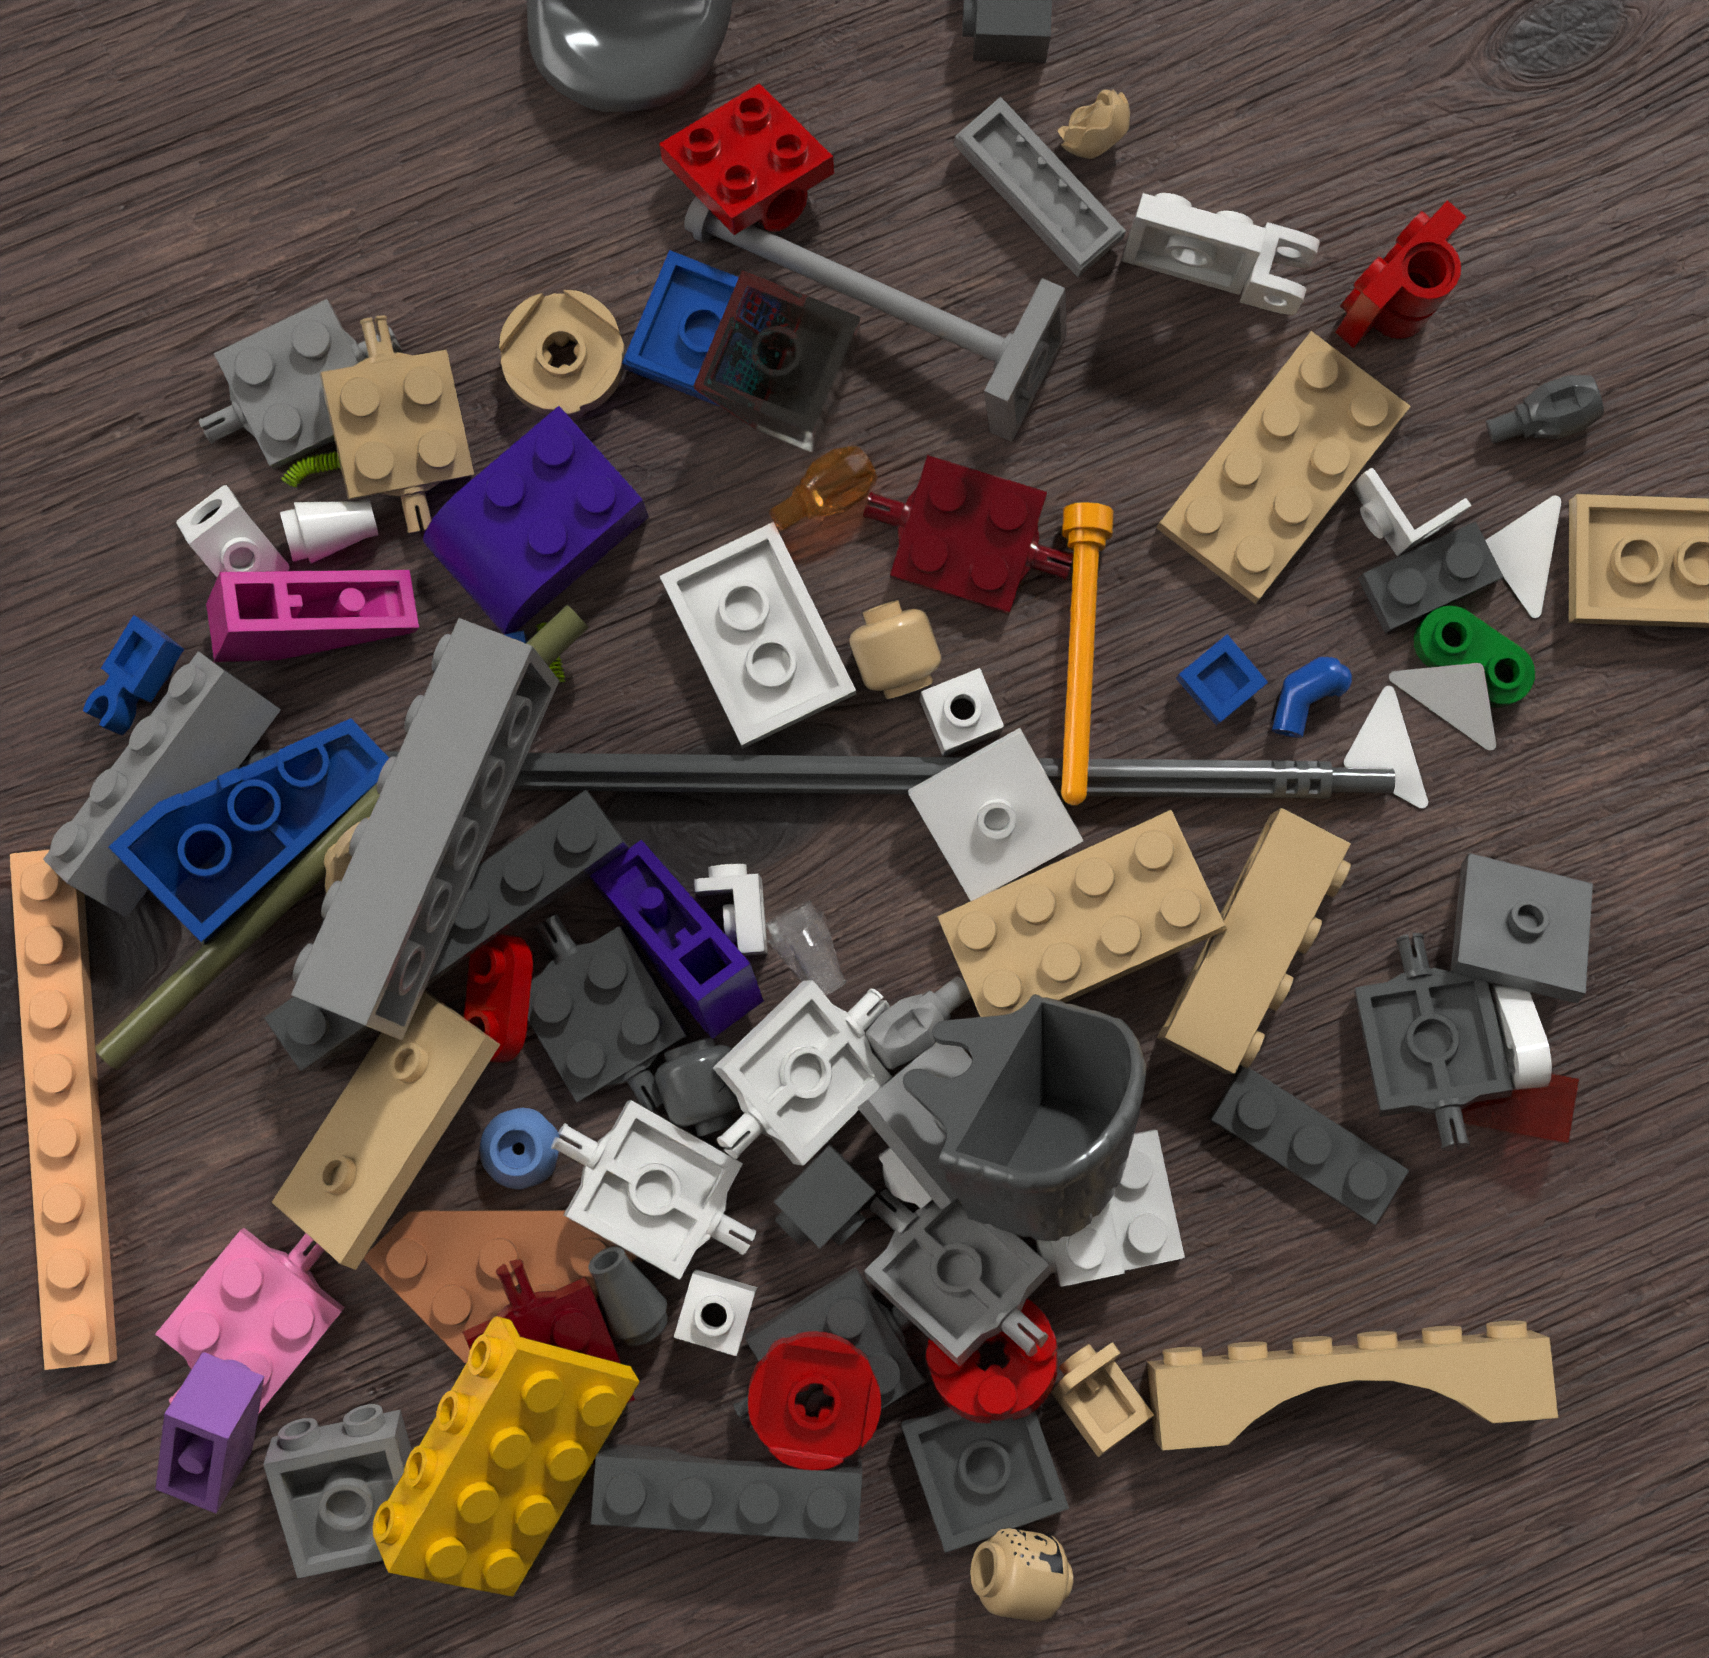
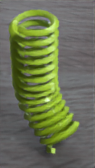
M334 451V453H325V455L321 454L320 456L317 454L316 457L312 455V457L308 456L307 460L302 458V462L297 460V465L292 464L293 468L289 467L292 472L286 470V473L290 476L284 474L281 480L296 488L297 484H300L304 477L312 473L315 474L316 471L319 473L320 469L322 472L325 470L329 471V468L333 470V466L336 470L338 467L341 469L338 453Z

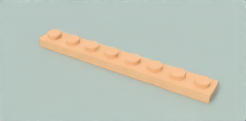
M49 850L10 854L44 1370L106 1364L117 1360L85 894L67 884L43 860Z

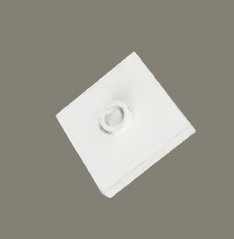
M1021 728L1016 729L908 790L910 798L970 901L996 890L1083 842L1080 832Z

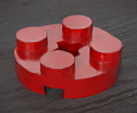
M1026 1299L1021 1312L1042 1332H1045L1048 1338L1041 1348L1036 1344L1038 1352L1030 1357L1003 1331L988 1338L983 1344L992 1345L996 1341L1005 1344L1003 1352L1009 1362L1003 1369L995 1364L991 1365L986 1371L979 1368L981 1355L978 1349L959 1367L929 1339L926 1349V1361L937 1393L943 1402L961 1417L976 1423L992 1424L991 1420L1003 1421L1009 1418H1013L1014 1421L1034 1412L1050 1394L1057 1378V1341L1049 1320L1030 1300Z
M802 1332L775 1341L769 1347L767 1354L757 1363L748 1388L749 1419L760 1440L779 1461L803 1470L830 1469L843 1463V1458L852 1455L860 1446L862 1449L872 1438L881 1413L880 1387L866 1354L848 1340L827 1332ZM812 1383L822 1384L824 1394L833 1396L831 1407H820L817 1417L806 1416L804 1404L795 1401L797 1393L799 1391H808Z

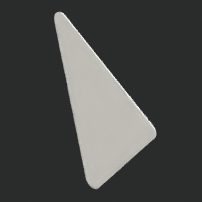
M1556 495L1545 500L1485 540L1504 579L1533 618H1538L1541 615L1561 507V499Z
M1472 663L1393 671L1389 674V680L1482 747L1487 750H1494L1496 748L1483 665Z
M1386 686L1380 693L1347 753L1344 765L1345 767L1393 768L1395 771V789L1393 794L1423 809L1427 807L1428 799L1395 690L1392 686Z

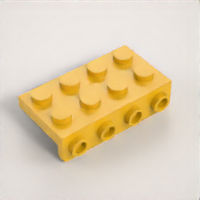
M498 1316L494 1317L483 1335H480L472 1344L465 1367L452 1389L441 1398L435 1419L420 1445L410 1452L405 1464L404 1473L388 1501L383 1502L375 1514L373 1537L388 1573L513 1597L640 1381L631 1366L522 1338L519 1336L511 1320Z

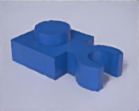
M133 615L101 667L109 675L107 681L89 695L83 711L100 719L99 725L119 735L125 734L135 719L136 704L139 699L142 698L150 703L153 701L163 683L171 676L184 648L152 623Z

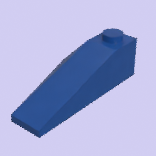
M350 718L281 748L270 756L240 769H233L217 776L215 780L158 802L109 845L108 848L204 945L378 782L380 772L389 757Z

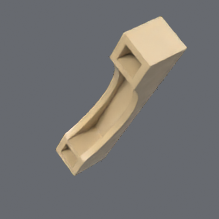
M1496 1321L1486 1324L1487 1334L1462 1336V1327L1434 1326L1421 1329L1422 1339L1397 1341V1332L1373 1331L1357 1334L1358 1344L1332 1346L1331 1337L1313 1336L1293 1339V1350L1268 1352L1266 1342L1227 1345L1228 1355L1207 1357L1202 1356V1348L1165 1349L1163 1350V1360L1147 1361L1151 1411L1154 1414L1152 1417L1154 1441L1162 1450L1229 1445L1254 1420L1281 1402L1317 1387L1354 1380L1395 1381L1427 1388L1457 1401L1491 1423L1558 1418L1550 1337L1527 1330V1323L1525 1321Z

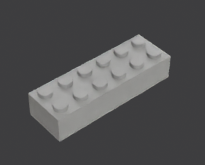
M458 618L452 634H445L435 649L432 659L434 675L425 695H418L409 707L404 724V729L407 732L405 740L397 757H390L380 772L377 782V792L380 796L370 818L361 820L352 835L349 845V854L352 856V859L342 881H335L326 893L321 908V917L324 921L314 944L309 943L303 948L293 969V980L296 984L291 993L292 996L400 1040L404 1038L559 683L558 678L533 646Z

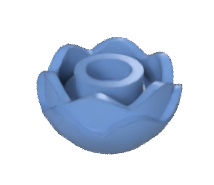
M523 1107L500 1113L489 1122L482 1134L479 1149L482 1165L497 1183L507 1188L524 1189L540 1184L547 1180L555 1170L559 1151L553 1150L551 1145L555 1137L560 1138L558 1131L541 1113L534 1109ZM518 1142L525 1146V1151L522 1155H517L513 1150L514 1145Z

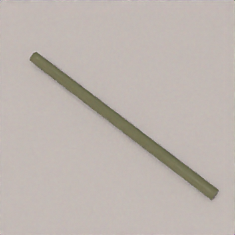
M566 605L526 644L533 646L549 666L583 635L589 627ZM377 783L95 1046L97 1054L110 1067L119 1070L326 875L324 866L326 852L333 844L337 843L345 831L364 818L371 816L380 796L377 792Z

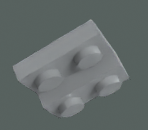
M367 1404L348 1412L344 1416L343 1422L321 1427L318 1426L317 1421L313 1418L297 1419L283 1426L279 1430L278 1436L271 1438L263 1465L297 1578L383 1560L373 1537L374 1517L379 1506L383 1502L388 1501L404 1473L407 1458L412 1451L401 1410L383 1413L380 1405Z

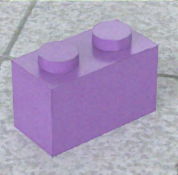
M202 1352L164 1414L155 1490L217 1514L253 1449L264 1382L263 1375L251 1371L250 1368L239 1361L223 1360Z

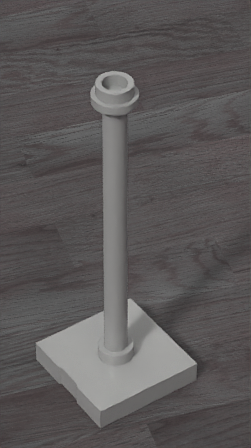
M697 197L693 199L686 213L685 230L692 232L694 239L702 243L708 242L714 235L994 361L995 371L984 390L990 433L1010 442L1013 441L1042 381L1067 335L1065 288L1043 278L1037 286L1013 334L1009 333L1004 338L756 226L750 225L736 235H733Z

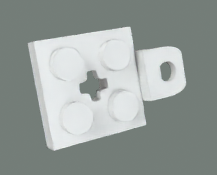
M1143 193L1121 261L1240 295L1243 289L1240 299L1241 303L1272 312L1294 315L1303 303L1307 289L1296 282L1269 274L1272 261L1292 267L1309 268L1317 254L1320 241L1306 233L1269 222L1266 223L1265 227L1253 225V221L1248 216L1238 212L1219 211L1215 214L1192 207V204L1187 199L1175 194L1159 193L1152 196Z

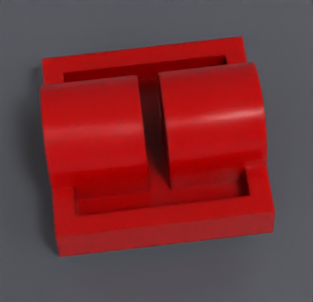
M1448 200L1431 218L1421 211L1395 240L1397 243L1384 259L1380 256L1375 259L1354 283L1353 291L1340 305L1347 315L1335 333L1352 348L1373 327L1382 334L1396 339L1408 338L1417 334L1458 283L1461 275V262L1458 253L1448 242L1464 222L1466 216Z

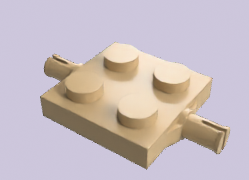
M376 316L374 319L379 342L376 338L372 317L360 320V324L362 325L369 358L352 367L320 373L348 500L377 494L400 497L408 529L407 533L420 531L415 507L417 508L421 530L425 531L431 522L425 492L441 482L474 475L447 350L419 355L394 353L387 325V316Z

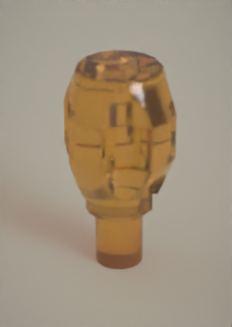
M852 445L832 449L810 464L800 480V485L793 488L792 496L769 510L770 517L780 531H784L805 516L812 519L816 515L821 517L843 513L865 499L877 482L876 470L869 457L858 446Z

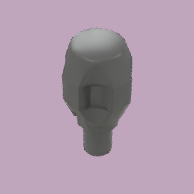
M1567 375L1538 387L1523 399V403L1514 406L1515 411L1486 420L1485 423L1492 444L1521 434L1524 438L1534 436V438L1559 439L1583 431L1602 418L1604 406L1598 386L1591 375Z

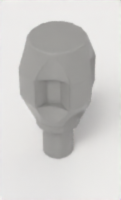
M956 976L935 993L929 990L923 995L917 994L901 999L883 1012L865 1032V1036L869 1041L872 1053L883 1066L893 1069L906 1064L935 1043L932 1033L933 1027L938 1022L950 1020V1013L972 997L964 980Z

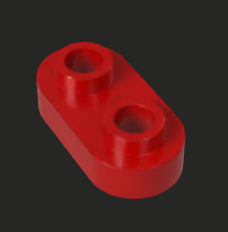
M500 934L471 954L469 959L464 1018L500 1044L490 1062L505 1063L513 1060L520 1053L526 1038L533 959L527 943L516 935Z

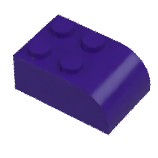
M558 406L446 502L429 523L424 533L423 542L505 635L514 633L648 519L649 516L643 499L564 410Z

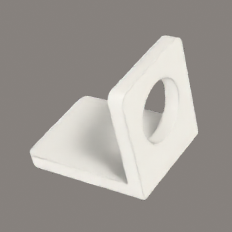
M1373 468L1364 472L1352 485L1353 491L1363 504L1360 512L1366 526L1377 538L1385 537L1397 557L1455 521L1471 507V504L1465 498L1414 530Z
M227 485L220 487L176 522L187 543L216 577H218L220 572L289 570L287 561L244 511ZM220 507L212 517L199 524L208 513Z

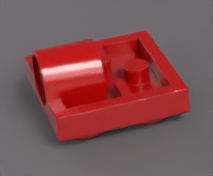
M760 83L659 143L662 161L733 235H736L757 221L770 232L787 228L803 212L807 203V190L835 174L833 155Z

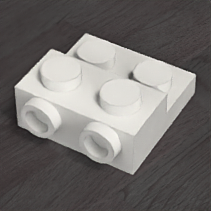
M1157 1130L1134 1134L1121 1182L1115 1188V1194L1098 1216L1092 1218L1089 1225L1069 1237H1062L1058 1241L1035 1240L1038 1255L1050 1265L1051 1273H1054L1056 1283L1060 1287L1125 1274V1270L1185 1258Z

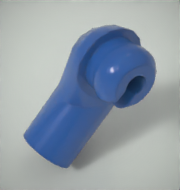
M1318 657L1289 674L1283 681L1272 731L1287 737L1302 738L1311 703L1325 696L1331 697L1336 695L1340 697L1344 695L1352 682L1349 668L1341 664L1337 658Z

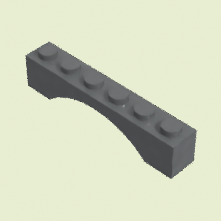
M584 790L478 866L425 988L483 945H486L550 902L580 886L590 878L591 874L629 849L626 842L587 790ZM297 997L291 998L264 1017L300 1071H320L375 1031V1029Z

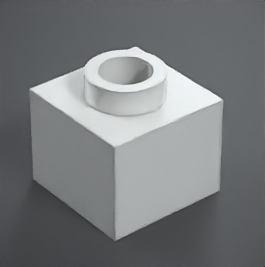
M980 668L923 690L920 693L919 700L943 757L1002 733L1004 728L1003 722ZM960 698L969 700L974 706V715L966 720L956 718L950 709L953 701Z
M695 1269L691 1276L674 1338L737 1356L757 1287ZM709 1303L722 1305L727 1313L725 1323L717 1327L708 1325L702 1317L703 1308Z

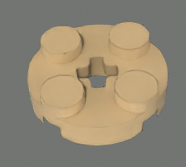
M563 290L564 294L554 293L545 297L543 293L529 297L519 304L509 315L502 328L499 345L502 370L514 395L527 407L540 414L548 415L556 407L560 406L572 420L582 418L588 411L602 405L614 393L624 373L622 361L626 354V349L614 316L594 297L576 290ZM569 340L577 344L573 351L577 359L570 366L563 364L559 368L550 365L553 358L547 349L553 342L559 346H564Z

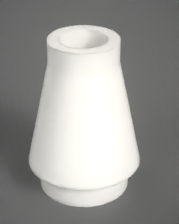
M369 499L344 502H294L295 509L280 512L293 561L309 558V562L312 564L365 538L378 536Z

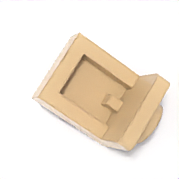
M1113 1342L1098 1353L1088 1344L1063 1362L1059 1369L1064 1377L1051 1392L1097 1457L1103 1455L1154 1416L1116 1364L1115 1359L1120 1355V1351Z

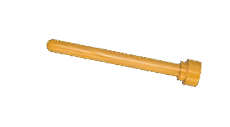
M1089 502L1074 503L1064 507L1062 535L1068 539V548L1074 551L1061 787L1062 798L1070 805L1081 804L1087 796L1099 552L1105 549L1106 540L1111 539L1113 533V509L1103 504Z

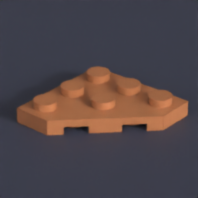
M412 1210L363 1259L466 1364L470 1349L463 1331L494 1318L509 1304L499 1276L496 1274L498 1267L506 1264L514 1285L517 1286L518 1282L509 1261L521 1259L534 1293L539 1291H555L585 1277L590 1284L595 1299H597L599 1295L588 1265L591 1259L600 1251L609 1247L619 1246L563 1216L566 1210ZM624 1250L631 1262L637 1258V1256Z

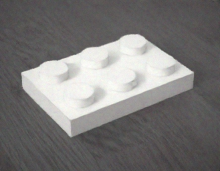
M774 522L660 575L668 596L742 749L856 695V689Z

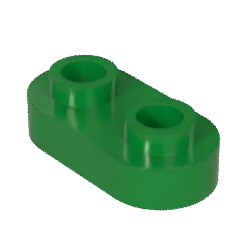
M1443 606L1437 608L1424 617L1415 630L1414 648L1419 659L1427 667L1472 663L1483 665L1490 707H1506L1521 700L1529 693L1534 684L1535 667L1529 654L1519 645L1461 607ZM1444 627H1452L1458 631L1460 635L1458 647H1451L1443 641L1442 630ZM1496 663H1505L1511 668L1513 678L1510 683L1498 680L1494 671Z

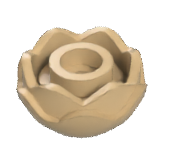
M1114 89L1112 91L1102 90L1098 94L1095 103L1090 106L1077 108L1070 117L1069 126H1062L1058 129V133L1064 140L1061 146L1077 157L1093 159L1115 145L1129 130V103L1122 92L1117 94Z

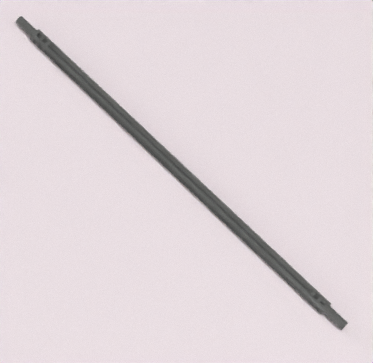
M252 750L250 756H246L238 769L270 756L279 750ZM383 751L389 758L392 756L397 757L399 753L397 751ZM528 753L512 790L909 794V789L966 757ZM1038 758L1057 794L1062 796L1063 758ZM1089 759L1087 796L1330 799L1332 793H1393L1395 789V771L1393 768L1332 767L1330 761Z

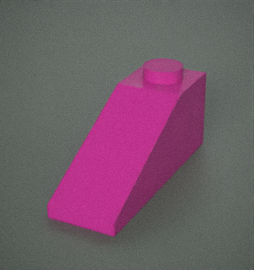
M410 570L220 572L206 603L214 662L281 660L415 633L419 628Z

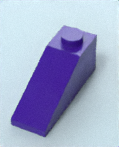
M642 840L590 875L593 884L673 993L712 1039L764 1002L751 963Z

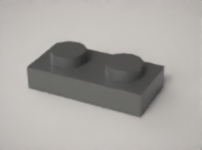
M1475 521L1364 572L1358 580L1386 634L1431 613L1437 608L1447 606L1498 582L1503 578V575Z

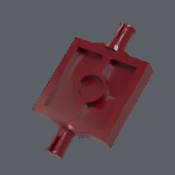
M929 455L926 457L918 486L908 497L906 503L870 492L867 499L869 505L865 506L863 513L864 518L867 517L898 527L899 547L890 572V578L1008 615L1011 611L1018 585L1028 574L1030 568L1059 576L1066 580L1070 567L1067 566L1071 565L1074 555L1073 553L1069 554L1038 544V521L1046 499V491Z
M521 1259L509 1261L518 1282L517 1286L514 1285L506 1264L497 1268L496 1274L499 1276L509 1304L496 1316L511 1320L520 1337L620 1363L590 1284L585 1277L555 1291H539L534 1293ZM492 1319L463 1331L469 1349H471L474 1341L480 1335H483ZM633 1394L628 1403L635 1400Z

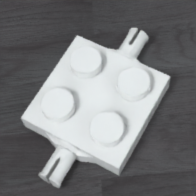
M813 980L802 981L713 1067L716 1073L737 1096L740 1108L744 1113L722 1136L717 1138L719 1145L726 1147L724 1151L734 1159H737L762 1133L772 1138L793 1164L804 1166L859 1110L857 1107L892 1077L872 1053L864 1032L883 1012L889 1009L890 1006L887 1000H881L883 996L871 988L867 991L866 995L846 1012L833 1005Z
M632 1100L626 1102L611 1131L598 1142L572 1129L566 1123L559 1130V1135L579 1145V1149L558 1137H555L551 1148L584 1165L581 1185L563 1216L677 1279L682 1277L695 1251L709 1240L710 1237L738 1251L741 1255H744L750 1247L749 1244L729 1234V1230L748 1241H753L756 1230L750 1229L724 1214L727 1192L743 1163Z

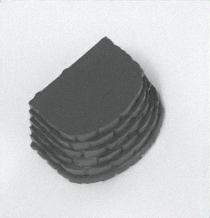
M1037 994L1032 995L1022 1008L1010 1014L938 1022L932 1030L934 1040L942 1045L960 1046L968 1050L972 1055L970 1067L963 1074L954 1078H939L923 1069H912L904 1075L903 1085L906 1091L946 1129L947 1138L939 1157V1167L945 1171L947 1182L951 1183L952 1191L956 1192L957 1199L961 1201L963 1210H966L968 1219L983 1224H991L995 1228L1023 1237L1031 1236L1035 1240L1058 1241L1062 1237H1069L1081 1231L1091 1223L1093 1217L1098 1216L1114 1196L1115 1188L1120 1184L1134 1138L1146 1075V1063L1140 1043L1135 1037L1134 1032L1122 1019L1114 1018L1096 1010H1089L1073 1004H1065L1062 1001L1048 997L1042 998Z

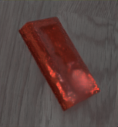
M1551 1074V1081L1547 1087L1513 1090L1511 1097L1474 1102L1468 1107L1461 1109L1464 1124L1567 1145L1569 1143L1579 1079Z

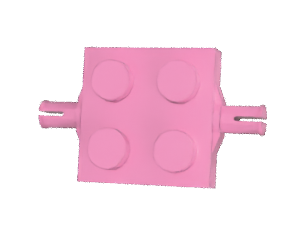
M243 1228L232 1239L155 1335L181 1354L191 1369L202 1352H205L223 1360L239 1361L250 1368L251 1371L263 1375L264 1382L259 1407L260 1413L345 1307L322 1290L313 1274L309 1271L325 1251L316 1243L311 1251L307 1252L308 1247L314 1241L309 1235L305 1233L292 1251L287 1254L286 1252L269 1248L252 1233ZM176 1392L173 1396L170 1397V1399H169L170 1404H171V1402L173 1401L174 1397L176 1396L177 1392Z

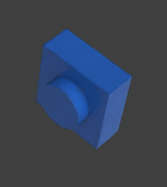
M1228 634L1176 677L1178 682L1216 726L1268 683Z

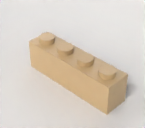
M1283 808L1270 814L1220 912L1227 930L1206 940L1157 1039L1224 1074H1235L1239 1065L1248 1068L1252 1064L1265 1037V1034L1257 1031L1267 1009L1270 1008L1277 1011L1293 983L1294 978L1286 974V971L1296 951L1305 954L1309 950L1322 925V920L1315 917V914L1325 894L1333 898L1348 875L1351 864L1344 861L1343 858L1351 843Z

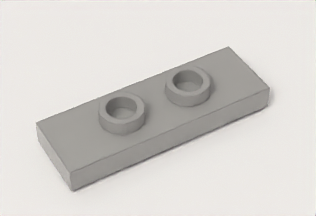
M1001 97L955 136L954 146L1077 278L1124 238L1126 230Z

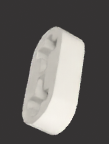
M1489 983L1513 1090L1549 1086L1552 1073L1550 1048L1530 992L1496 983Z

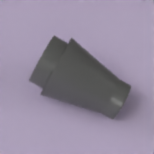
M609 1247L597 1253L591 1259L588 1269L594 1278L610 1335L621 1339L628 1346H639L656 1338L667 1325L666 1298L628 1259L621 1247Z

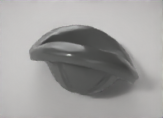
M527 0V32L531 56L538 71L552 87L567 98L587 108L602 112L648 110L673 102L687 94L707 74L723 44L730 21L732 0Z

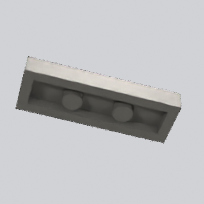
M1239 1067L1207 1118L1370 1224H1377L1409 1172L1404 1166L1249 1067Z

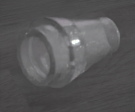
M811 900L804 901L782 912L765 924L772 936L767 942L801 982L813 980L825 996L847 983L839 966L824 911L817 912Z

